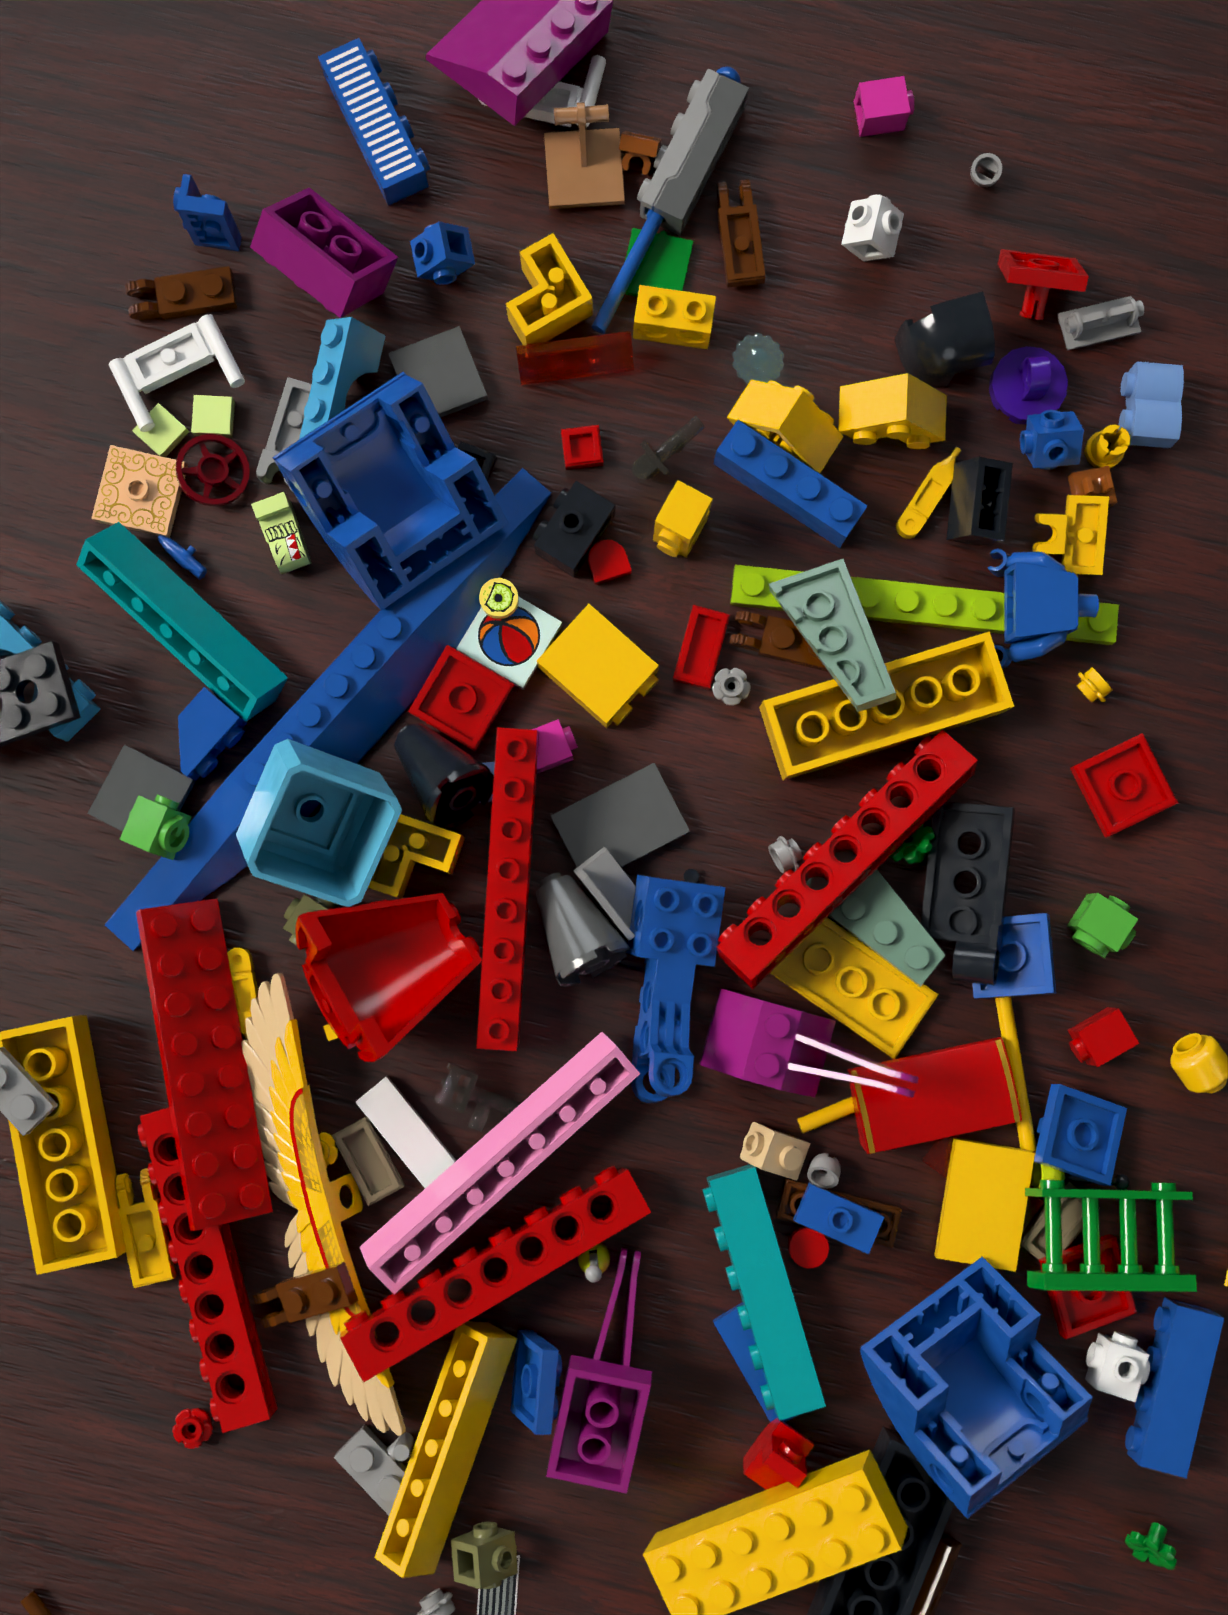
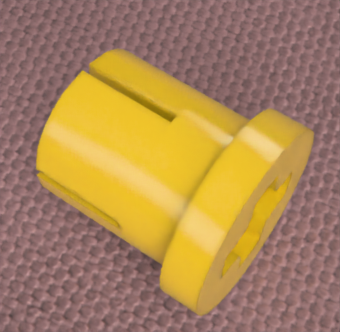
M1109 425L1102 431L1093 434L1085 445V456L1088 462L1095 468L1109 466L1111 469L1122 460L1130 444V435L1123 427L1119 429V425ZM1108 441L1111 443V445H1110L1111 451H1110L1109 453H1108L1109 449L1107 448V447H1108Z

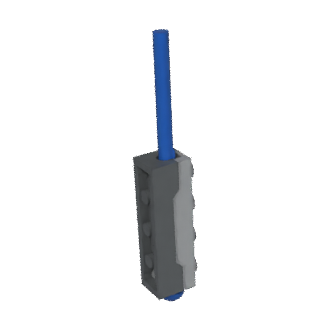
M721 67L716 72L708 68L702 81H694L687 97V102L690 104L685 114L678 113L672 125L670 135L673 138L669 146L662 145L654 162L656 171L652 179L646 178L638 192L637 200L641 202L640 217L646 219L591 326L595 331L601 334L606 332L659 227L681 236L746 108L749 87L741 84L740 76L734 68Z

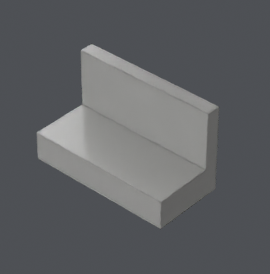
M603 847L573 871L622 934L630 941L635 937L629 928L636 886L609 851Z

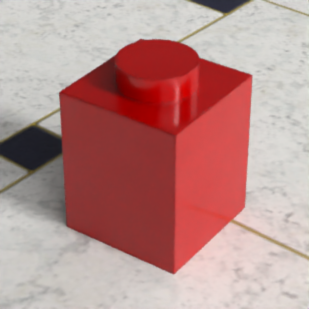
M1107 1007L1067 1030L1073 1039L1069 1042V1045L1076 1058L1081 1063L1085 1061L1087 1065L1096 1067L1105 1064L1139 1044L1119 1008Z

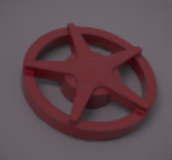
M204 434L189 440L180 450L176 460V478L181 489L189 498L202 505L215 507L227 505L235 501L244 492L249 480L250 469L245 453L234 441L221 435ZM204 443H220L229 447L234 452L223 458L218 454H210ZM199 445L202 458L199 460L196 467L182 468V462L187 452L194 446ZM237 457H239L243 467V479L240 485L228 476V465ZM183 475L197 476L205 484L203 496L195 493L187 485ZM222 484L235 490V492L224 498H208L212 487Z

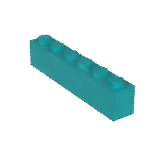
M120 522L85 539L76 565L245 722L277 700L288 677Z
M748 1164L706 1177L709 1187L702 1189L709 1213L716 1211L720 1223L719 1227L714 1228L720 1252L728 1250L732 1264L725 1267L732 1291L739 1289L744 1304L737 1306L743 1331L751 1329L755 1341L754 1345L748 1346L755 1371L763 1369L767 1384L760 1386L766 1410L774 1409L779 1421L826 1407L755 1166Z

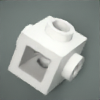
M871 195L867 199L852 201L841 245L862 261L894 257L904 213L896 208L890 199L882 195Z
M1114 1331L1112 1337L1098 1333L1096 1343H1091L1087 1352L1086 1364L1088 1371L1085 1380L1096 1390L1136 1402L1140 1385L1144 1384L1149 1376V1354L1137 1346L1138 1340L1134 1337Z

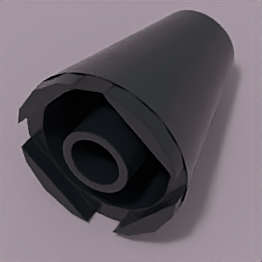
M422 723L406 725L398 732L394 743L395 751L426 818L432 824L435 823L437 827L443 829L456 827L474 816L471 810L479 802L485 806L493 793L494 775L486 765Z

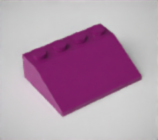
M482 0L426 54V60L515 126L608 33L613 0Z

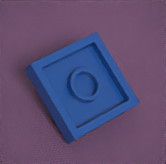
M1048 913L1004 917L996 984L972 983L974 999L1056 994L1050 916Z
M1051 1084L1044 1117L1040 1118L1037 1133L1040 1136L1034 1162L1099 1185L1111 1186L1127 1108L1062 1084Z
M517 1330L510 1412L535 1435H551L552 1421L556 1420L558 1415V1399L555 1395V1387L559 1386L562 1372L561 1355L556 1347L541 1336H538L533 1330Z

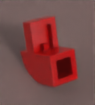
M776 1418L765 1427L743 1457L744 1475L766 1490L785 1482H789L798 1488L807 1476L805 1458L814 1447V1443L784 1421H779Z

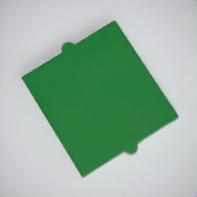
M632 228L626 258L641 229ZM666 231L656 233L625 295L638 297L639 285L683 291L693 241L669 236Z

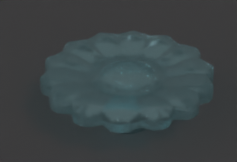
M756 333L754 336L746 335L743 341H739L736 344V350L732 353L734 359L732 366L737 370V377L744 379L746 384L750 380L768 383L769 380L777 379L780 376V370L784 367L782 361L784 353L779 350L780 344L773 341L769 335L762 336L761 333Z

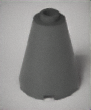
M558 872L540 881L541 887L536 891V897L555 976L560 986L568 987L582 983L579 975L591 973L594 978L614 967L627 956L625 951H630L627 941L570 875L562 876Z

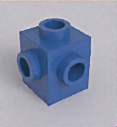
M437 222L427 226L423 233L410 241L417 278L433 280L435 284L445 285L454 282L457 279L456 276L475 265L467 227Z
M1047 410L1041 414L1028 415L1026 430L1021 431L1020 434L1021 452L1027 455L1033 468L1051 470L1058 466L1078 465L1080 463L1084 429L1074 411L1060 412L1057 410Z

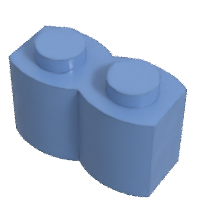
M1136 362L1128 373H1124L1120 392L1121 396H1126V409H1123L1120 414L1119 429L1123 427L1128 431L1130 435L1129 445L1171 448L1179 440L1182 425L1183 365Z

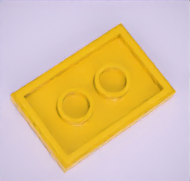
M953 1137L934 1253L936 1258L973 1264L983 1257L993 1268L1016 1272L1028 1196H1025V1188H1030L1035 1157L1033 1151Z

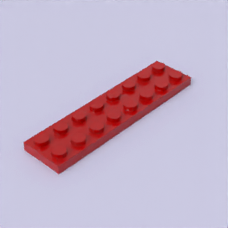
M218 898L140 909L136 911L190 1231H197L273 1212L248 1067L242 1052L241 1042L243 1039Z

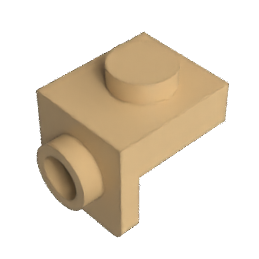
M752 1122L749 1132L743 1141L740 1159L761 1170L797 1181L811 1143L773 1130L760 1123Z

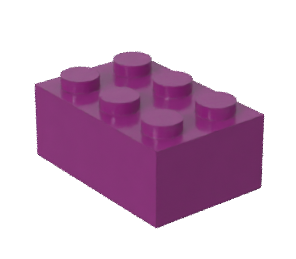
M310 187L264 208L250 246L268 264L276 267L290 278L297 287L305 290L323 304L328 311L334 313L339 318L382 295L398 260V256Z

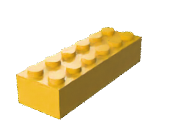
M990 631L885 663L896 691V699L857 712L834 679L764 700L759 708L782 781L939 733L942 729L946 731L995 716L1014 707Z
M87 1015L71 1016L1 1031L0 1047H4L59 1105L30 1134L25 1136L8 1120L36 1275L119 1257L126 1252L118 1211L120 1205L116 1189L117 1174Z
M867 1450L808 1473L798 1488L789 1482H785L655 1533L643 1556L671 1615H726L902 1549L908 1527L871 1450Z

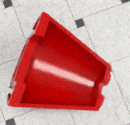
M443 893L307 912L299 915L297 918L296 943L299 950L304 948L306 950V963L302 965L310 990L322 1014L337 1037L348 1049L354 1046L361 1051L358 1052V1056L366 1062H374L384 1057L482 961L477 942L473 937H465L459 931L457 925L461 922L460 914L455 905L447 901Z

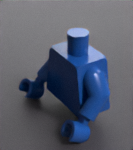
M998 548L990 552V556L993 559H1003L1000 566L987 567L994 576H1004V644L1011 645L1010 648L994 645L996 652L1001 650L1003 653V659L1000 662L1002 669L1007 668L1012 660L1020 662L1044 656L1062 645L1067 635L1077 630L1078 617L1095 618L1099 609L1097 594H1078L1077 574L1067 572L1064 565L1045 552H1014L1011 556H1008L1002 549Z

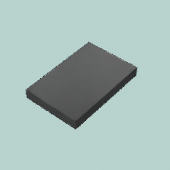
M655 763L551 815L576 867H579L603 847L609 851L620 867H623L690 832Z

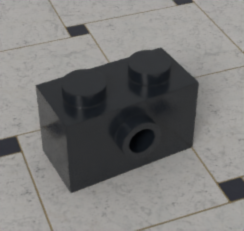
M979 456L954 464L946 540L977 546L1005 541L1013 463Z
M575 481L570 490L565 487L560 492L553 506L557 509L549 522L544 519L540 523L532 538L536 541L534 548L538 556L575 578L588 558L591 548L599 541L615 516V504L578 481Z

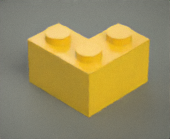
M554 233L520 251L522 271L531 284L532 289L506 303L508 321L527 353L593 315V298Z
M909 373L840 386L838 432L852 438L853 442L859 445H871L876 443L878 438L888 437L906 443L907 447L911 449L929 448L930 443L945 441L947 395Z
M750 380L727 416V419L733 425L737 420H740L819 474L844 437L833 425L834 419L825 411L820 410L813 402L815 398L811 392L801 386H795L794 388L785 387L773 380H769L768 383Z
M400 814L368 888L403 899L415 862L453 874L465 837Z

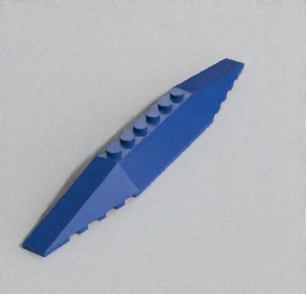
M522 468L495 495L508 524L395 602L380 610L234 769L188 824V841L176 853L174 860L161 857L106 922L105 926L132 951H136L142 946L136 911L205 900V897L221 885L228 883L236 877V874L248 866L236 833L275 744L290 739L358 764L413 704L446 645H450L455 649L458 647L481 609L479 601L481 588L487 581L500 578L506 567L510 565L517 553L516 550L524 537L528 535L549 500L551 492ZM317 800L304 802L300 808V814L304 817H310L321 803Z

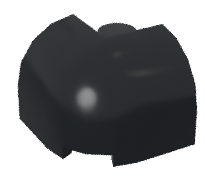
M983 291L930 306L932 314L913 323L912 319L905 320L894 339L900 361L906 372L933 388L947 387L957 373L967 372L992 364L995 356L994 330Z

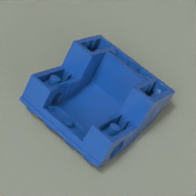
M404 372L272 457L324 541L354 581L380 610L395 602L508 524L477 460L455 447L423 383L406 375Z
M983 1257L979 1258L860 1348L862 1360L872 1386L896 1430L922 1467L967 1519L1086 1423L1093 1398L1035 1339L1041 1315Z

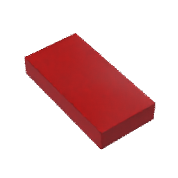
M693 605L673 681L710 690L730 614Z

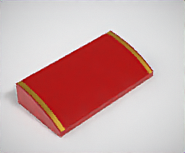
M1001 1037L879 1062L900 1072L919 1077L917 1083L882 1074L864 1066L847 1069L848 1075L885 1082L915 1091L913 1098L885 1089L850 1083L860 1145L867 1154L1022 1121L1014 1077Z

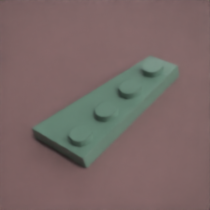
M844 559L769 583L772 595L857 712L896 699V691Z
M843 849L835 854V858L840 862L847 863L853 861L856 855L850 850ZM877 869L829 915L831 919L920 988L945 957L944 952ZM814 876L806 884L813 890H821L828 885V881L823 877Z

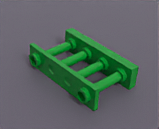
M1040 1180V1188H1025V1196L1044 1197L1046 1263H1042V1271L1027 1270V1287L1061 1291L1197 1292L1196 1275L1180 1273V1266L1175 1265L1173 1200H1193V1192L1176 1191V1183L1152 1182L1151 1190L1065 1189V1181ZM1061 1197L1082 1198L1084 1263H1080V1271H1067V1264H1063ZM1098 1198L1119 1199L1121 1264H1117V1272L1105 1271V1264H1101ZM1136 1199H1156L1158 1264H1154L1155 1272H1143L1142 1265L1138 1264Z

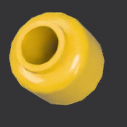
M1193 1033L1182 1037L1175 1043L1170 1064L1189 1091L1195 1093H1215L1226 1085L1228 1079V1056L1212 1036Z

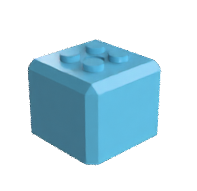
M286 739L274 745L236 836L252 876L345 907H350L362 901L402 809L397 797L379 772ZM308 800H317L321 803L319 813L313 817H304L300 814L302 804Z

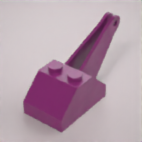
M721 988L719 989L699 1062L701 1066L739 1079L813 1098L816 1097L821 1077L885 1089L914 1098L915 1091L876 1080L823 1070L827 1052L876 1072L917 1083L919 1079L917 1076L900 1072L831 1043L836 1022L834 1020Z
M621 1248L613 1289L593 1359L571 1355L568 1363L546 1477L627 1494L650 1392L652 1371L630 1367L637 1275L641 1258V1251L636 1250L633 1256L627 1289L620 1365L599 1361L625 1268L628 1249Z

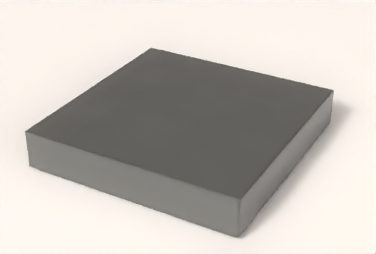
M460 326L388 353L397 375L404 372L406 375L423 383L440 418L488 400L487 393Z
M124 745L87 814L123 832L138 795L152 801L155 800L157 794L180 803L177 811H180L196 780L186 777L184 774Z

